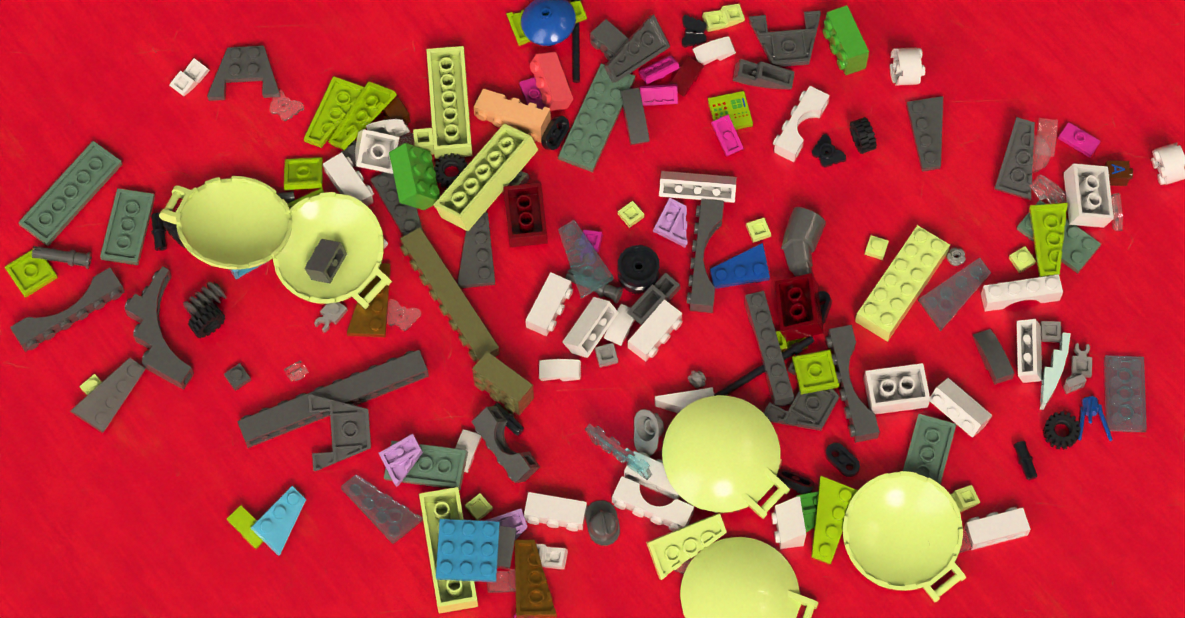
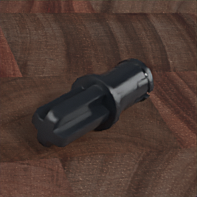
M153 213L151 216L153 226L151 234L154 236L155 250L158 251L159 248V251L167 249L165 239L167 231L164 229L163 220L159 217L160 213Z
M496 403L494 406L498 407L507 420L506 426L515 435L519 436L523 432L524 426L514 418V414L507 412L500 403Z
M1025 441L1017 442L1013 446L1019 458L1018 464L1022 466L1026 479L1033 480L1037 478L1032 462L1033 457L1030 456Z

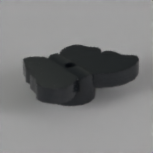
M684 15L682 24L686 30L685 36L682 39V46L686 48L695 44L705 43L707 37L704 32L707 29V24L701 20Z
M827 134L822 135L818 145H815L812 150L813 157L821 160L820 164L822 167H829L846 161V155L842 151L836 150L834 145H831V139Z

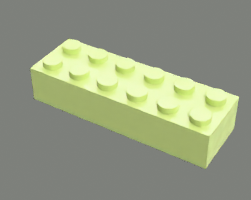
M464 46L427 49L435 159H439L441 156L445 158V154H448V157H450L451 153H454V157L457 154L460 157L472 156Z
M504 123L434 203L441 218L469 231L503 192V187L509 185L538 151L532 137Z
M917 225L858 311L855 322L888 342L948 254L950 244Z
M458 487L420 493L419 497L439 614L478 607L474 581L436 580L440 519L464 520Z

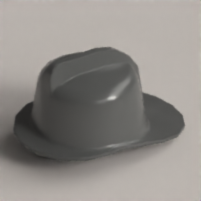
M606 501L591 503L586 510V523L591 539L601 546L613 544L620 534L619 521L614 506Z

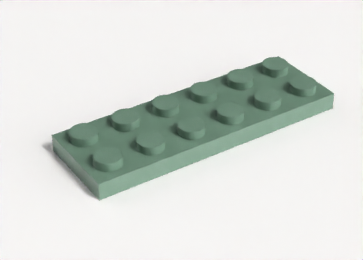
M602 63L558 156V159L591 172L594 171L623 108L620 91L631 89L635 81V76L628 74L619 81L612 83L604 68L605 65Z
M92 141L18 222L19 225L49 246L123 165L122 161Z

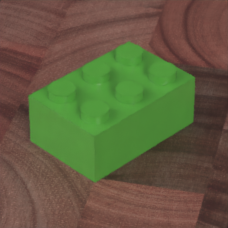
M846 5L827 12L826 20H824L823 34L825 39H829L832 54H836L839 69L843 70L845 76L866 69L869 50L848 6Z
M404 143L390 151L389 155L399 203L421 210H426L433 206L440 198V191L437 186L436 173L433 168L430 151L408 143Z

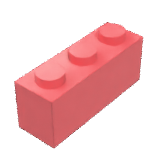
M556 52L536 54L530 63V69L535 76L536 86L542 95L543 104L550 108V111L567 109L573 101V96Z

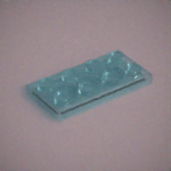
M1105 355L1106 422L1109 430L1146 432L1144 357Z

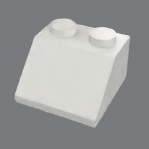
M365 129L358 132L355 147L356 166L393 174L389 152L398 147L399 137Z
M799 496L775 505L774 512L771 513L772 523L776 524L777 531H774L775 542L779 543L780 549L804 546L806 529Z

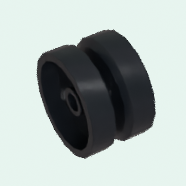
M633 245L626 248L618 259V280L621 286L634 294H642L652 284L655 285L659 279L660 269L657 254L651 248L643 245Z

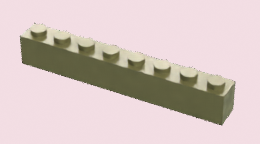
M419 227L400 238V249L403 255L409 256L411 267L414 271L418 270L422 284L429 287L430 296L434 301L437 300L439 302L441 313L443 316L447 315L450 319L448 321L453 331L457 330L460 336L458 338L463 346L467 345L470 351L468 353L471 359L478 362L487 351L494 357L500 354L498 345L421 228Z

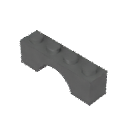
M497 406L486 407L471 421L475 426L476 432L485 440L486 446L495 454L498 463L505 468L508 477L515 483L525 482L540 468L530 452L516 453L509 448L504 437L507 420Z

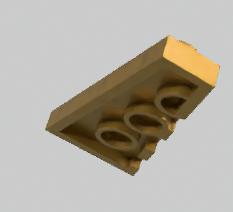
M381 263L379 270L390 279L391 265ZM376 276L363 289L360 297L364 298L381 279ZM388 285L369 303L370 306L367 309L357 302L347 330V336L386 337Z
M515 540L516 618L557 617L535 540Z

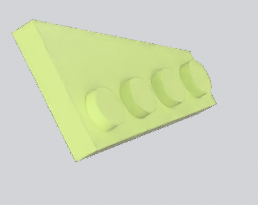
M719 513L646 542L660 580L667 577L673 570L682 566L681 564L697 555L700 550L709 546L726 533Z

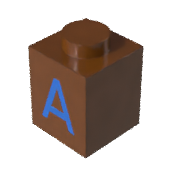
M1106 161L1105 166L1108 167L1110 186H1127L1129 180L1133 178V168H1130L1129 161Z

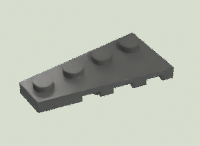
M654 14L644 21L604 66L612 83L619 81L670 48Z
M943 96L909 101L906 107L921 170L923 172L940 169Z
M1016 117L994 188L995 190L1031 200L1035 122Z
M383 172L372 178V185L403 237L419 227L422 230L417 208L399 203L394 174Z
M484 213L471 229L466 231L457 283L460 288L495 285L488 213Z
M131 358L127 359L70 412L103 433L146 368Z

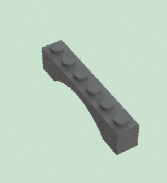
M701 199V206L697 205L696 217H699V223H695L694 234H698L697 240H693L692 248L696 255L695 258L691 257L690 269H694V274L689 276V286H692V293L688 292L687 304H690V311L713 313L715 287L710 282L705 270L704 252L710 238L722 226L724 201Z
M108 268L93 277L86 293L67 310L48 317H26L10 328L25 352L33 350L39 343L53 338L61 330L70 328L74 322L85 319L89 313L103 308L109 301L118 299L124 293V289L111 268Z
M761 291L745 295L744 305L760 349L772 404L778 407L791 405L794 394L765 293Z
M852 325L829 329L828 336L825 339L827 347H831V355L836 367L838 383L841 386L839 390L840 399L846 405L844 407L845 418L850 421L848 426L850 437H854L855 443L877 439L880 431L875 413L860 401L850 381L849 361L856 345Z

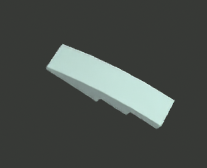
M1062 333L1059 350L1053 351L1050 367H1045L1042 372L1040 410H1044L1063 372L1071 333Z

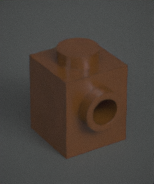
M398 97L383 109L384 120L400 119L406 125L410 123V115Z

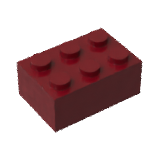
M541 183L503 187L510 247L548 244Z
M809 273L775 281L780 331L785 340L788 342L823 334L818 283L813 274Z

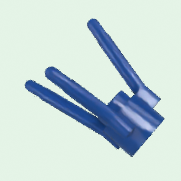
M1085 397L1082 400L1083 406L1080 407L1079 427H1081L1078 440L1082 439L1085 415L1088 416V422L1091 424L1092 416L1097 415L1098 412L1109 441H1112L1113 439L1102 411V405L1098 404L1096 397Z

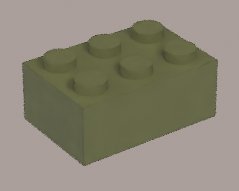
M488 351L472 368L474 385L481 391H487L494 401L502 402L510 413L515 412L520 415L534 399L533 385Z

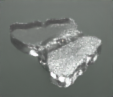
M278 89L280 97H273L269 108L272 114H278L283 121H287L293 118V115L303 111L304 105L300 101H291L290 98H286L284 92Z
M394 299L388 301L387 323L390 326L396 324L401 330L406 331L422 315L421 311L417 308L406 309L405 306L401 307Z

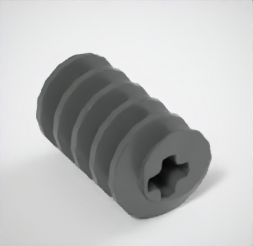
M214 281L213 283L208 282V288L203 286L201 288L202 293L197 291L195 293L196 298L191 296L189 298L190 303L187 301L183 303L191 316L195 315L196 311L199 312L200 308H205L208 304L209 306L214 304V301L220 304V296L224 299L227 298L217 283Z

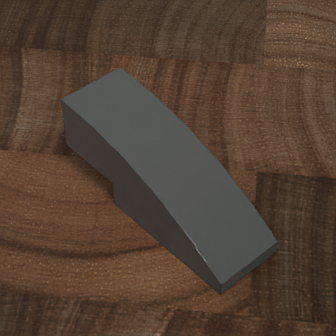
M740 59L735 64L733 81L756 87L791 90L794 71L761 61L756 64Z
M639 88L620 91L630 145L648 143L650 140Z
M665 273L655 285L652 284L628 310L627 314L642 325L663 300L669 302L681 289L680 284Z
M989 329L973 334V339L986 370H989L994 384L1013 379L1015 373L993 331Z

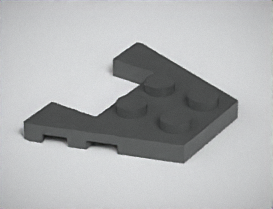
M821 11L804 12L805 29L768 32L766 15L749 17V23L771 65L785 67L810 64Z
M265 47L227 48L207 95L208 100H225L226 83L263 81L262 95L264 98L280 97Z
M792 362L788 372L796 376ZM833 389L800 394L799 390L788 411L769 402L764 414L770 422L821 431L840 396Z
M308 395L309 412L330 411L333 450L332 452L312 453L313 471H318L371 448L368 409Z

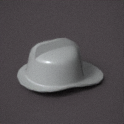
M643 409L638 411L634 418V444L638 452L641 451L651 456L658 447L659 437L664 431V424L657 413Z

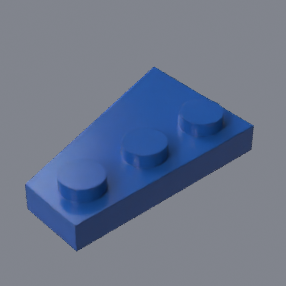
M763 243L711 268L710 275L715 289L770 280Z

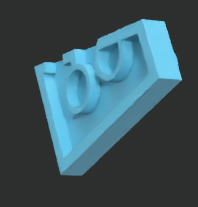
M293 486L251 527L278 556L281 554L306 501Z

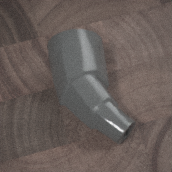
M801 207L793 208L781 249L784 250L789 270L793 272L795 277L809 273L813 274L811 268L813 266L812 253L815 251L826 225V221L820 215Z

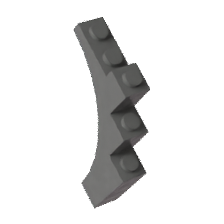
M162 266L160 271L155 272L151 284L144 288L142 297L134 294L132 298L127 300L125 311L127 316L141 323L134 329L133 336L135 341L150 349L142 357L144 367L184 390L194 373L189 365L181 361L170 350L161 333L159 319L160 304L165 288L172 277L169 269Z

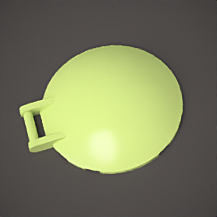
M242 176L210 179L205 181L204 185L198 188L195 187L192 190L181 186H174L170 200L165 209H162L159 214L162 220L176 224L181 242L193 256L209 265L224 269H247L270 261L286 246L292 230L290 209L285 200L276 194V190L261 181ZM178 199H183L177 211L173 212L172 210L175 207Z
M335 192L320 193V195L307 197L290 208L292 220L290 238L283 250L273 258L275 272L284 286L294 295L309 302L329 304L353 297L363 308L367 309L370 306L369 303L386 285L389 286L392 283L379 270L384 253V237L380 223L374 213L360 200L350 195L336 194ZM321 239L341 242L347 253L330 284L311 280L304 269ZM378 276L381 280L364 298L360 297L359 294Z
M717 395L705 397L683 408L669 425L662 447L664 469L671 486L691 505L715 513H729L750 507L758 516L764 519L769 509L783 494L786 495L790 491L777 477L780 465V444L776 431L765 414L751 403L732 396ZM775 485L778 489L760 507L757 502Z
M914 472L886 473L867 482L853 496L844 516L843 539L852 563L867 579L879 586L893 590L906 591L923 588L936 603L940 600L939 597L959 581L962 582L967 578L955 563L963 539L961 514L952 496L939 483ZM952 570L955 575L934 591L931 585Z
M746 537L721 539L703 548L689 563L680 589V600L685 618H796L801 605L806 606L803 618H811L814 609H817L818 606L817 601L800 595L797 577L789 562L780 552L762 541Z

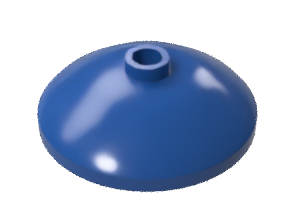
M534 0L525 8L521 18V26L525 36L531 42L542 46H551L564 41L570 36L576 24L575 11L567 0Z

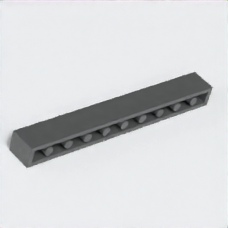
M419 350L409 351L404 356L391 358L382 365H373L364 372H355L344 380L338 379L326 387H317L311 393H302L293 400H285L278 403L275 407L264 408L255 415H246L237 422L247 448L330 416V411L309 412L308 395L356 406L429 377L428 369Z

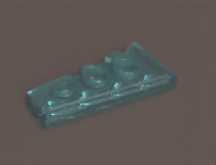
M575 220L558 229L581 299L614 280L613 275Z
M978 258L919 298L918 301L941 331L991 272L982 259Z
M589 423L585 431L592 443L596 446L599 444L608 454L612 452V455L621 463L628 462L626 465L646 480L651 477L650 465L645 460L640 459L639 461L634 457L635 454L630 449L625 448L624 450L619 446L620 442L612 436L608 438L602 428L599 426L594 427Z
M357 474L341 486L342 491L392 544L423 521V517L414 514L403 504L400 505L391 496L383 494L377 490V487Z

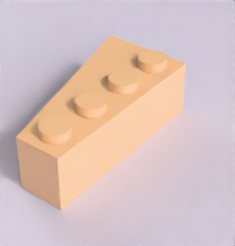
M486 89L482 90L473 107L474 115L478 119L492 122L499 128L505 123L530 135L534 142L538 141L541 143L542 135L551 122L550 108L544 107L542 110L536 108L537 105L530 102L528 105H525L517 98L508 100L505 95Z

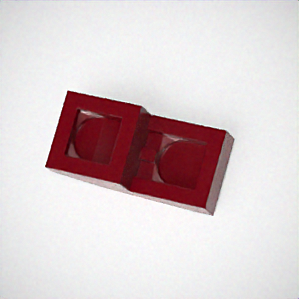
M688 56L670 84H677L678 93L685 97L693 82H696L702 72L704 65Z

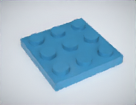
M440 519L436 580L496 582L500 522Z

